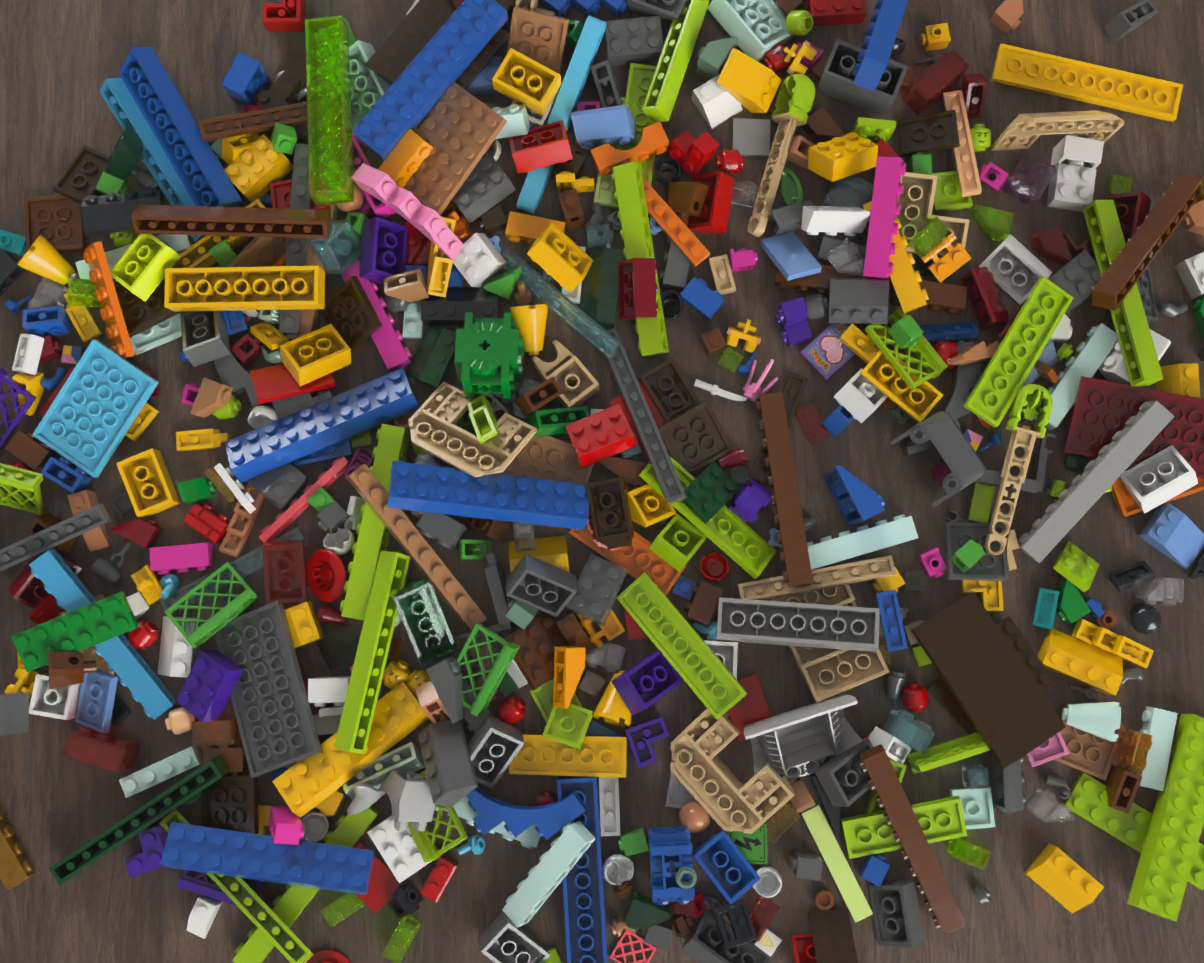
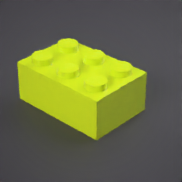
M141 233L110 273L112 278L146 302L165 278V268H172L181 256L154 235Z

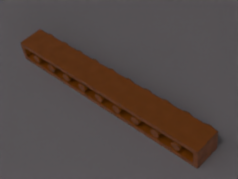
M1179 174L1176 180L1171 182L1167 192L1162 194L1160 201L1154 205L1151 213L1146 215L1142 225L1137 227L1135 234L1128 239L1126 246L1119 251L1117 258L1110 263L1108 270L1101 275L1098 283L1093 285L1090 292L1093 306L1116 311L1202 194L1203 178Z
M138 205L131 215L135 233L328 239L332 230L330 210Z
M821 265L822 269L819 273L787 281L776 267L774 286H778L782 290L793 288L802 293L813 291L816 294L827 295L830 294L831 278H888L863 276V271ZM889 275L888 303H891L892 306L900 307L901 304ZM926 280L919 282L921 289H926L929 300H926L927 305L921 308H927L930 312L947 311V314L958 315L965 309L968 287Z
M783 393L759 395V401H756L757 413L761 412L762 420H759L760 431H764L765 438H762L763 450L767 449L768 457H765L766 469L770 468L771 476H767L768 485L773 487V495H770L771 504L776 506V514H773L774 523L779 525L780 533H776L778 545L782 544L783 552H779L781 564L785 563L786 570L782 572L784 583H788V587L810 585L813 583Z
M882 744L860 753L862 761L859 764L864 773H869L870 778L867 781L872 791L877 790L879 796L875 798L880 808L885 807L887 813L883 815L889 826L893 824L895 831H892L896 842H901L903 846L900 851L904 859H909L911 863L908 868L913 878L917 877L919 880L916 885L921 895L925 894L927 897L924 902L929 912L933 911L935 917H932L937 929L942 928L946 935L967 926Z

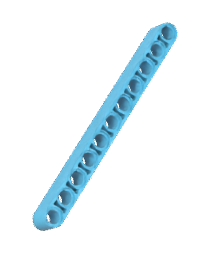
M592 16L587 17L547 124L563 120L567 132L572 119L571 112H574L577 102L591 69L590 66L593 64L603 38L607 22ZM554 164L528 172L516 208L531 214L536 213Z

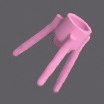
M774 359L770 360L758 382L750 385L757 360H753L746 385L743 388V391H745L743 396L756 402L759 399V395L765 394L774 385L778 377H775L763 390L760 386L774 363Z

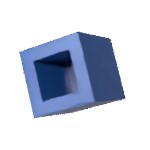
M879 853L867 855L858 874L865 880L880 887L890 865L885 861L886 857Z

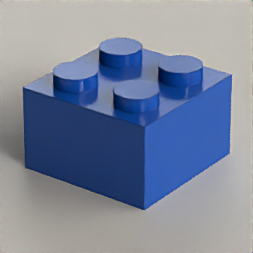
M239 52L237 57L232 60L229 72L224 75L222 86L232 100L247 106L254 103L255 94L264 88L269 76L259 61Z

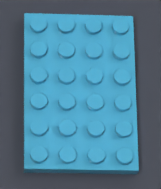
M93 339L32 435L92 477L98 478L159 382L97 339Z

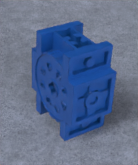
M688 826L648 828L652 901L657 902V905H668L669 902L677 901V904H688L689 901L694 900V886L684 889L676 882V873L680 868L690 867L693 869L692 844ZM684 874L682 876V879L684 881H688L690 879V875Z

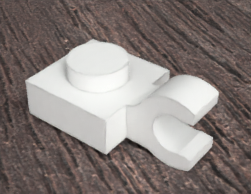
M350 496L347 514L350 517L345 521L344 528L357 529V525L362 518V515H360L361 506L365 504L363 498Z

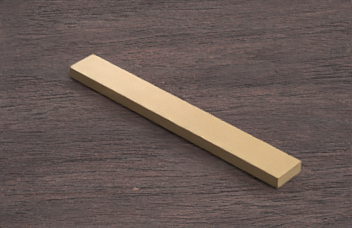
M892 555L811 570L813 583L810 585L788 587V583H784L783 576L741 583L738 584L741 599L767 600L896 575Z

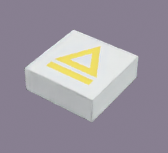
M764 927L757 937L758 939L755 940L754 945L771 957L782 939Z

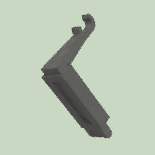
M1047 433L1044 438H1040L1031 479L1025 478L1024 484L1022 483L1020 494L1032 495L1042 493L1047 455L1053 453L1052 450L1045 448L1046 439H1053L1056 435ZM985 469L984 475L973 483L995 486V488L999 489L1002 480L1000 478L1001 472ZM1011 485L1005 488L1007 491L1014 492V489H1011Z
M497 553L487 554L489 567L484 570L499 624L486 628L497 633L515 628V624L505 617L509 610L506 606L511 601V598L506 596V579L499 555ZM480 630L476 634L477 638L485 636V633ZM471 632L456 636L454 646H461L459 643L460 639L469 638Z

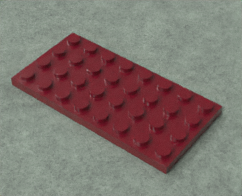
M1081 376L1063 452L1097 458L1099 451L1113 441L1112 437L1126 427L1125 423L1127 420L1138 414L1139 408L1146 401H1158L1175 417L1130 465L1136 466L1173 445L1193 468L1196 477L1204 479V399L1137 386L1131 387V385Z

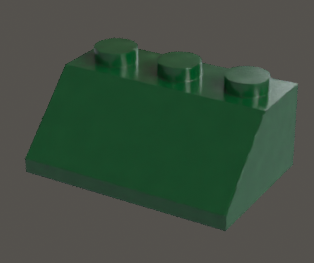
M428 325L406 372L407 376L437 389L445 381L455 360L456 333L442 327Z

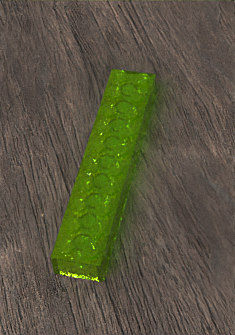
M342 15L305 19L310 197L316 206L354 202V181L351 179L353 175L348 26Z

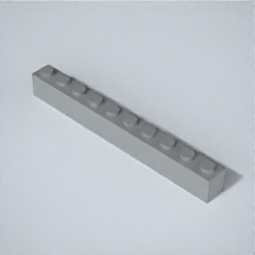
M1146 401L1139 408L1138 414L1127 420L1125 423L1126 427L1112 437L1113 441L1099 451V456L1086 465V470L1081 475L1073 479L1070 488L1060 493L1058 496L1059 500L1055 504L1048 506L1045 510L1046 514L1042 518H1038L1032 524L1033 528L1019 538V549L1033 561L1040 563L1175 417L1158 401Z

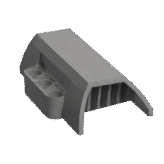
M842 694L746 725L744 736L746 740L750 739L752 745L754 775L769 763L779 776L785 775L789 780L815 773L828 760L862 742L863 740L844 717L843 708L858 704L857 699L854 696Z

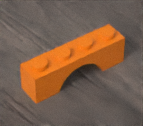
M659 121L643 128L642 139L636 147L630 150H618L609 143L590 150L591 159L599 177L602 175L609 176L613 173L614 166L638 160L642 162L647 160L650 155L655 153L658 155L665 152L668 148L669 140Z

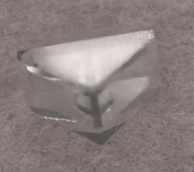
M751 181L735 182L731 203L754 208L760 186Z

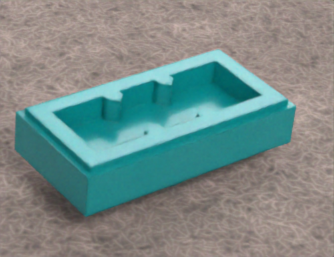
M0 229V249L23 257L26 250V237Z
M1039 587L1033 626L1053 629L1060 591Z

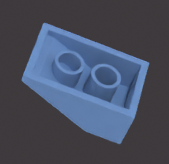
M1170 503L1159 505L1138 535L1185 570L1190 567L1204 547V533L1183 512Z

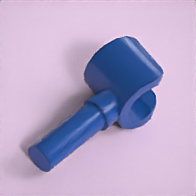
M30 295L18 302L14 299H9L5 302V306L11 312L16 313L23 304L34 298Z
M755 351L750 355L746 364L740 363L738 374H748L752 361L757 355Z
M997 433L989 436L991 442L978 448V453L1002 442L1001 434Z

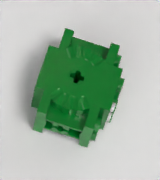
M465 312L464 329H456L454 360L458 382H462L465 399H473V394H503L504 399H511L512 391H515V382H520V375L524 374L523 336H519V329H516V320H512V313L504 312V318H474L473 312Z

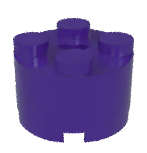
M750 478L748 480L750 484L748 486L743 484L741 489L732 498L733 505L730 506L728 504L727 506L731 512L744 522H754L759 515L758 510L762 506H767L771 500V497H769L770 492Z

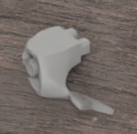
M394 769L379 788H374L365 783L354 784L356 797L347 809L348 815H354L366 810L380 797L387 794L392 806V815L395 818L394 828L397 831H407L408 822H413L412 828L415 831H425L427 822H432L435 803L432 800L426 775L423 777L420 774H415L414 771Z

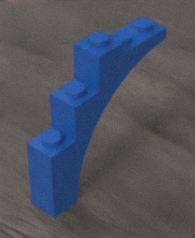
M538 0L541 6L555 12V16L558 17L567 15L571 6L586 17L591 16L592 13L595 14L599 10L600 5L615 17H618L620 13L623 14L628 8L627 0Z
M478 786L466 795L471 809L479 813L473 818L474 827L479 833L482 832L483 835L504 821L506 831L510 835L513 834L516 838L535 823L537 833L541 837L544 836L547 840L587 809V806L576 791L562 800L548 805L533 807L516 806L502 802L488 795Z

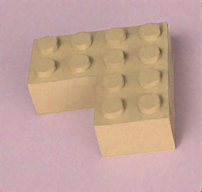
M905 172V175H901L900 183H903V194L899 195L898 203H901L900 215H896V217H898L902 226L899 228L901 236L905 235L908 246H906V250L908 253L924 255L926 250L940 243V239L944 236L947 237L951 233L957 238L951 245L954 247L956 244L961 243L965 249L969 220L932 215L938 176ZM946 248L940 251L937 256L941 257L947 252Z

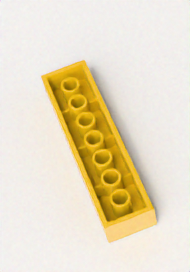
M319 266L165 268L164 307L174 312L324 309L325 271Z
M402 682L377 701L365 754L335 749L336 732L320 745L322 753L297 762L272 782L291 811L301 818L423 724L429 717L421 708L417 698H415L406 684Z

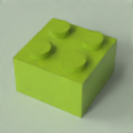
M676 514L656 537L649 549L680 572L700 548L707 536L679 514Z

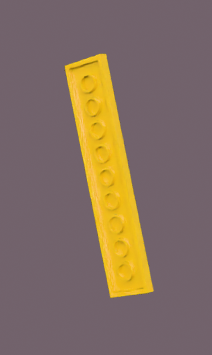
M1002 43L998 46L991 79L993 82L1174 122L1177 118L1183 84Z

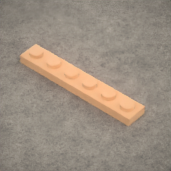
M958 90L943 93L942 98L945 111H956L960 147L952 148L961 197L979 195L982 192L963 92Z

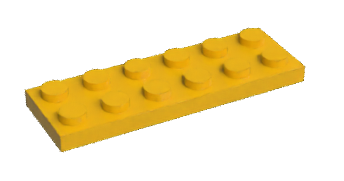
M522 734L524 744L509 764V774L626 778L627 737L585 736L581 749L578 750L542 736L543 734Z

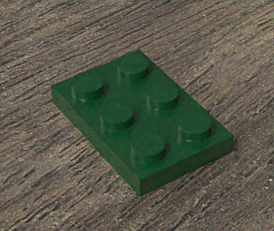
M714 461L684 490L686 498L683 501L706 524L741 488Z

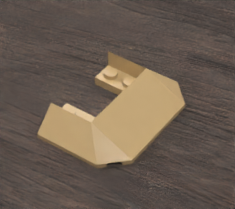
M1097 110L1019 114L991 146V151L1028 149L1040 135L1076 134L1082 138L1094 137L1105 143L1124 125V120L1114 114Z
M443 381L408 420L412 444L473 477L503 472L534 436L537 428L504 413L497 421L498 434L480 443L477 436L455 425L468 410L467 404L474 400V396L473 399H465L464 391Z
M706 709L671 742L670 771L724 831H741L752 834L794 797L795 793L786 776L780 777L769 763L743 785L717 756L740 732L727 718L730 715L726 712L717 720Z

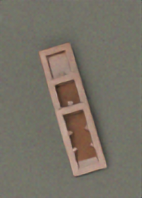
M982 341L962 351L950 359L948 363L949 365H969L990 360L1000 343L996 341L986 346L985 342Z
M246 485L243 492L244 494L248 492L254 499L252 504L256 510L249 514L238 501L234 508V515L226 529L227 534L219 547L220 552L235 558L239 557L264 500V497L249 485Z

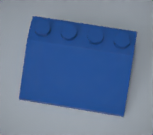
M840 465L822 475L847 526L862 522L885 511L883 507L885 503L880 495L877 496L874 490Z

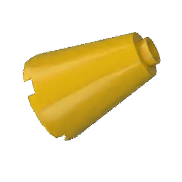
M41 235L38 236L17 264L23 269L62 285L66 283L70 285L69 275H73L75 269Z
M548 304L510 307L512 318L516 320V329H519V336H523L524 352H528V356L539 355V351H543Z
M619 671V673H614L611 681L625 671ZM610 681L594 710L593 717L598 720L599 717H603L604 722L621 727L626 725L630 727L632 714Z

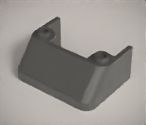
M945 411L935 413L890 442L894 445L908 436L916 444H923L931 440L952 471L943 480V487L947 494L933 502V507L972 484L985 473L983 462L954 419Z

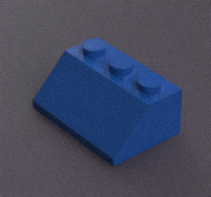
M724 830L706 839L692 851V859L722 898L730 905L761 879Z

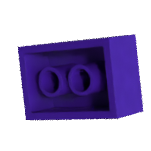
M379 217L363 222L359 277L384 284L383 278L405 273L408 227Z
M217 649L201 650L176 702L201 722L219 720L243 669Z
M658 649L611 682L630 713L634 715L647 709L684 680Z

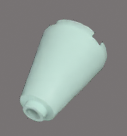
M1120 703L1068 704L1067 708L1062 710V720H1065V724L1108 741L1116 742L1118 734L1114 733L1117 728L1120 729L1121 723Z

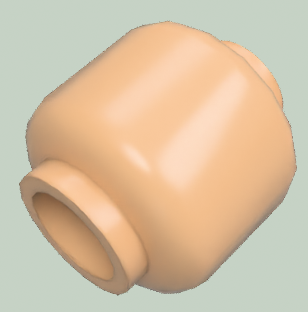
M184 707L170 710L169 718L165 719L167 730L172 729L175 735L189 732L196 725L195 716Z

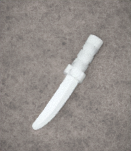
M696 379L694 386L707 390L712 395L716 394L734 401L747 400L746 397L720 389L715 384L711 385L699 379Z

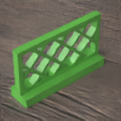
M226 562L164 611V613L186 638L187 642L197 649L259 598L230 563ZM227 569L232 572L231 581L221 580L222 573ZM209 583H216L215 593H205V588ZM220 584H230L229 594H219ZM234 584L243 585L246 589L240 595L233 594ZM200 596L199 606H189L190 598ZM204 596L214 597L213 607L203 606ZM218 597H228V604L225 607H217ZM178 608L184 609L183 619H176L171 613ZM188 609H198L197 620L187 619ZM202 610H212V617L208 620H201ZM186 622L196 623V629L190 635L185 631Z
M476 623L457 659L459 665L466 664L469 675L462 676V679L470 678L472 689L464 690L462 684L463 706L470 709L471 714L476 717L485 713L520 647L514 642H508L480 623ZM479 630L485 633L487 641L478 643L476 634ZM498 641L504 646L501 652L494 654L491 642ZM488 644L490 655L482 657L479 646ZM475 647L478 658L469 660L467 651L469 648ZM491 657L493 667L490 670H485L483 659ZM479 661L481 672L473 674L470 662ZM482 674L484 684L483 686L476 687L474 676ZM473 691L475 696L473 704L467 701L465 693Z

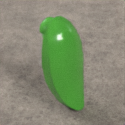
M789 168L784 169L780 179V193L787 206L803 201V189L800 180Z

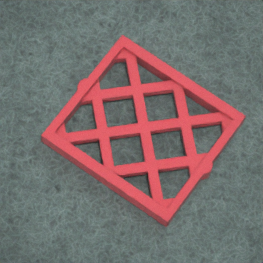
M625 930L620 940L617 941V945L612 951L610 958L617 963H627L625 956L632 954L634 961L628 963H650L657 947L645 943L649 947L644 948L643 943L645 942L643 938ZM625 935H628L629 942L622 943ZM631 935L637 938L638 940L632 941ZM640 942L641 949L634 951L633 944ZM630 945L632 951L625 953L623 946ZM621 947L622 954L615 955L617 948ZM652 950L649 958H646L644 951ZM642 952L643 959L636 961L635 954ZM623 957L624 962L620 961L617 958Z

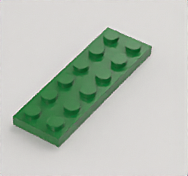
M121 591L12 635L11 638L26 671L30 672L48 664V652H79L134 630L139 625L124 592Z

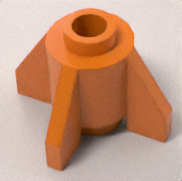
M453 210L447 215V218L456 220L453 233L462 243H465L475 234L470 229L463 214L459 216Z

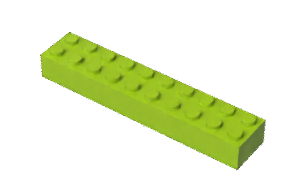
M382 424L381 428H378L376 435L378 445L373 449L372 458H374V464L369 469L385 490L389 492L393 461L405 462L411 433L403 427ZM366 502L361 506L360 515H362V521L358 523L356 529L358 540L354 542L352 548L354 559L348 567L350 578L345 583L344 592H346V596L340 605L341 616L363 621L380 551L387 550L390 536L388 529Z
M1181 714L1170 752L1164 790H1159L1127 901L1129 905L1175 922L1178 918L1204 824V718L1195 714Z

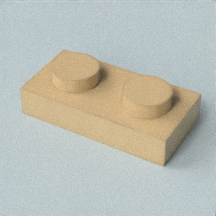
M728 255L709 258L708 261L716 291L721 295L736 292Z

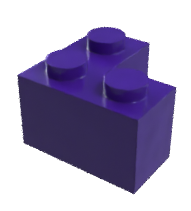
M803 297L781 303L776 311L775 321L778 326H781V339L783 343L787 344L788 348L808 342L812 338L806 320L809 313Z
M662 715L625 728L638 768L656 762L657 760L650 742L669 736Z
M161 824L138 833L143 851L124 858L130 878L164 867L160 863L168 832Z

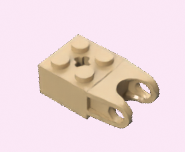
M554 340L552 346L557 354L555 361L546 363L536 356H533L531 360L544 382L551 377L555 378L563 394L556 397L565 408L578 407L599 391V383L576 356L560 342ZM569 383H571V384H575V383H576V386L571 387V386H569Z

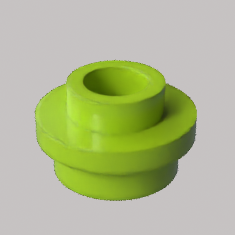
M1064 343L1058 350L1057 356L1060 361L1063 359L1068 360L1074 352L1072 344Z

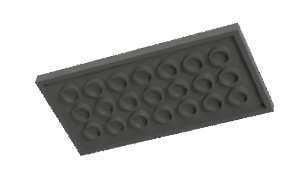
M277 600L234 618L215 633L219 651L243 669L231 694V700L251 778H256L320 754L322 750L282 601Z

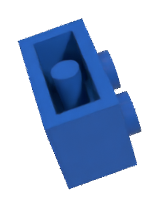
M693 277L680 293V296L687 305L710 321L723 305V296L718 291L709 289L707 287L708 284L703 279Z
M62 305L23 310L22 326L28 334L39 337L48 335L61 336L62 334L70 333V317Z
M50 457L40 472L72 493L86 490L92 480L91 477L87 476L86 471L79 467H72V462L64 457L60 459Z

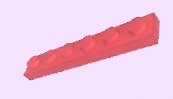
M344 456L334 460L331 464L332 467L328 471L322 472L318 476L316 483L307 486L303 491L304 494L300 498H295L285 512L279 513L275 518L276 521L272 525H267L261 531L262 534L259 538L264 543L270 544L310 505L307 500L320 487L327 489L346 471L350 461Z

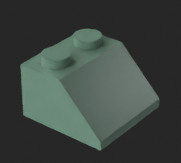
M730 37L711 41L706 47H702L697 55L696 73L708 81L721 74L732 48L737 46L738 38Z

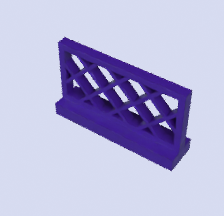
M0 368V410L3 412L4 420H1L0 423H5L7 432L0 434V451L36 399L34 395L7 376L8 372L3 368ZM4 381L10 385L11 392L3 393L2 384ZM17 394H22L28 398L25 405H19ZM12 395L14 406H6L4 396ZM15 408L17 417L10 420L7 409Z
M184 870L182 878L179 879L176 886L236 905L216 883L209 881L207 873L202 872L201 875L192 877L188 875L189 870ZM253 879L247 881V884L254 881L257 887L256 894L260 896L265 881H259V883Z

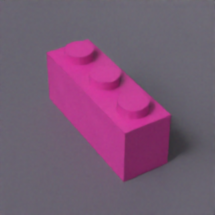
M213 543L149 548L151 571L158 572V575L170 574V570H177V573H187L192 568H196V571H208V567L215 566Z
M271 805L268 826L273 843L299 845V839L303 838L304 835L302 819L295 815L289 806Z

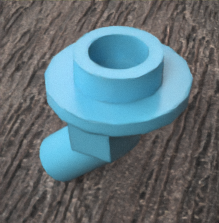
M167 574L161 578L160 584L164 588L160 594L161 597L166 599L171 593L177 591L180 581L176 575Z
M698 621L694 623V629L706 634L707 639L716 641L717 622H710L708 627Z
M475 834L470 836L468 843L458 847L457 851L459 855H462L472 850L474 854L479 855L485 848V841L481 835Z

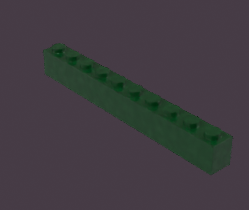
M220 754L55 863L49 868L50 872L59 885H61L222 778L230 769Z

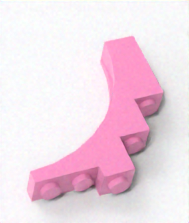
M362 163L352 175L351 179L363 191L379 199L404 217L429 238L448 258L453 260L463 248L464 244L446 226V222L435 210L422 205L410 191L399 187L387 173Z

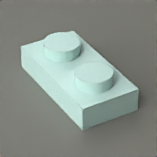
M421 300L408 304L406 311H404L403 338H423Z

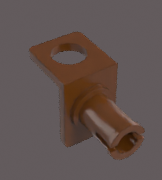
M1067 232L1056 236L1067 253L1075 251L1081 253L1085 249L1093 259H1096L1094 251L1089 246L1090 235L1084 237L1077 244L1074 243Z

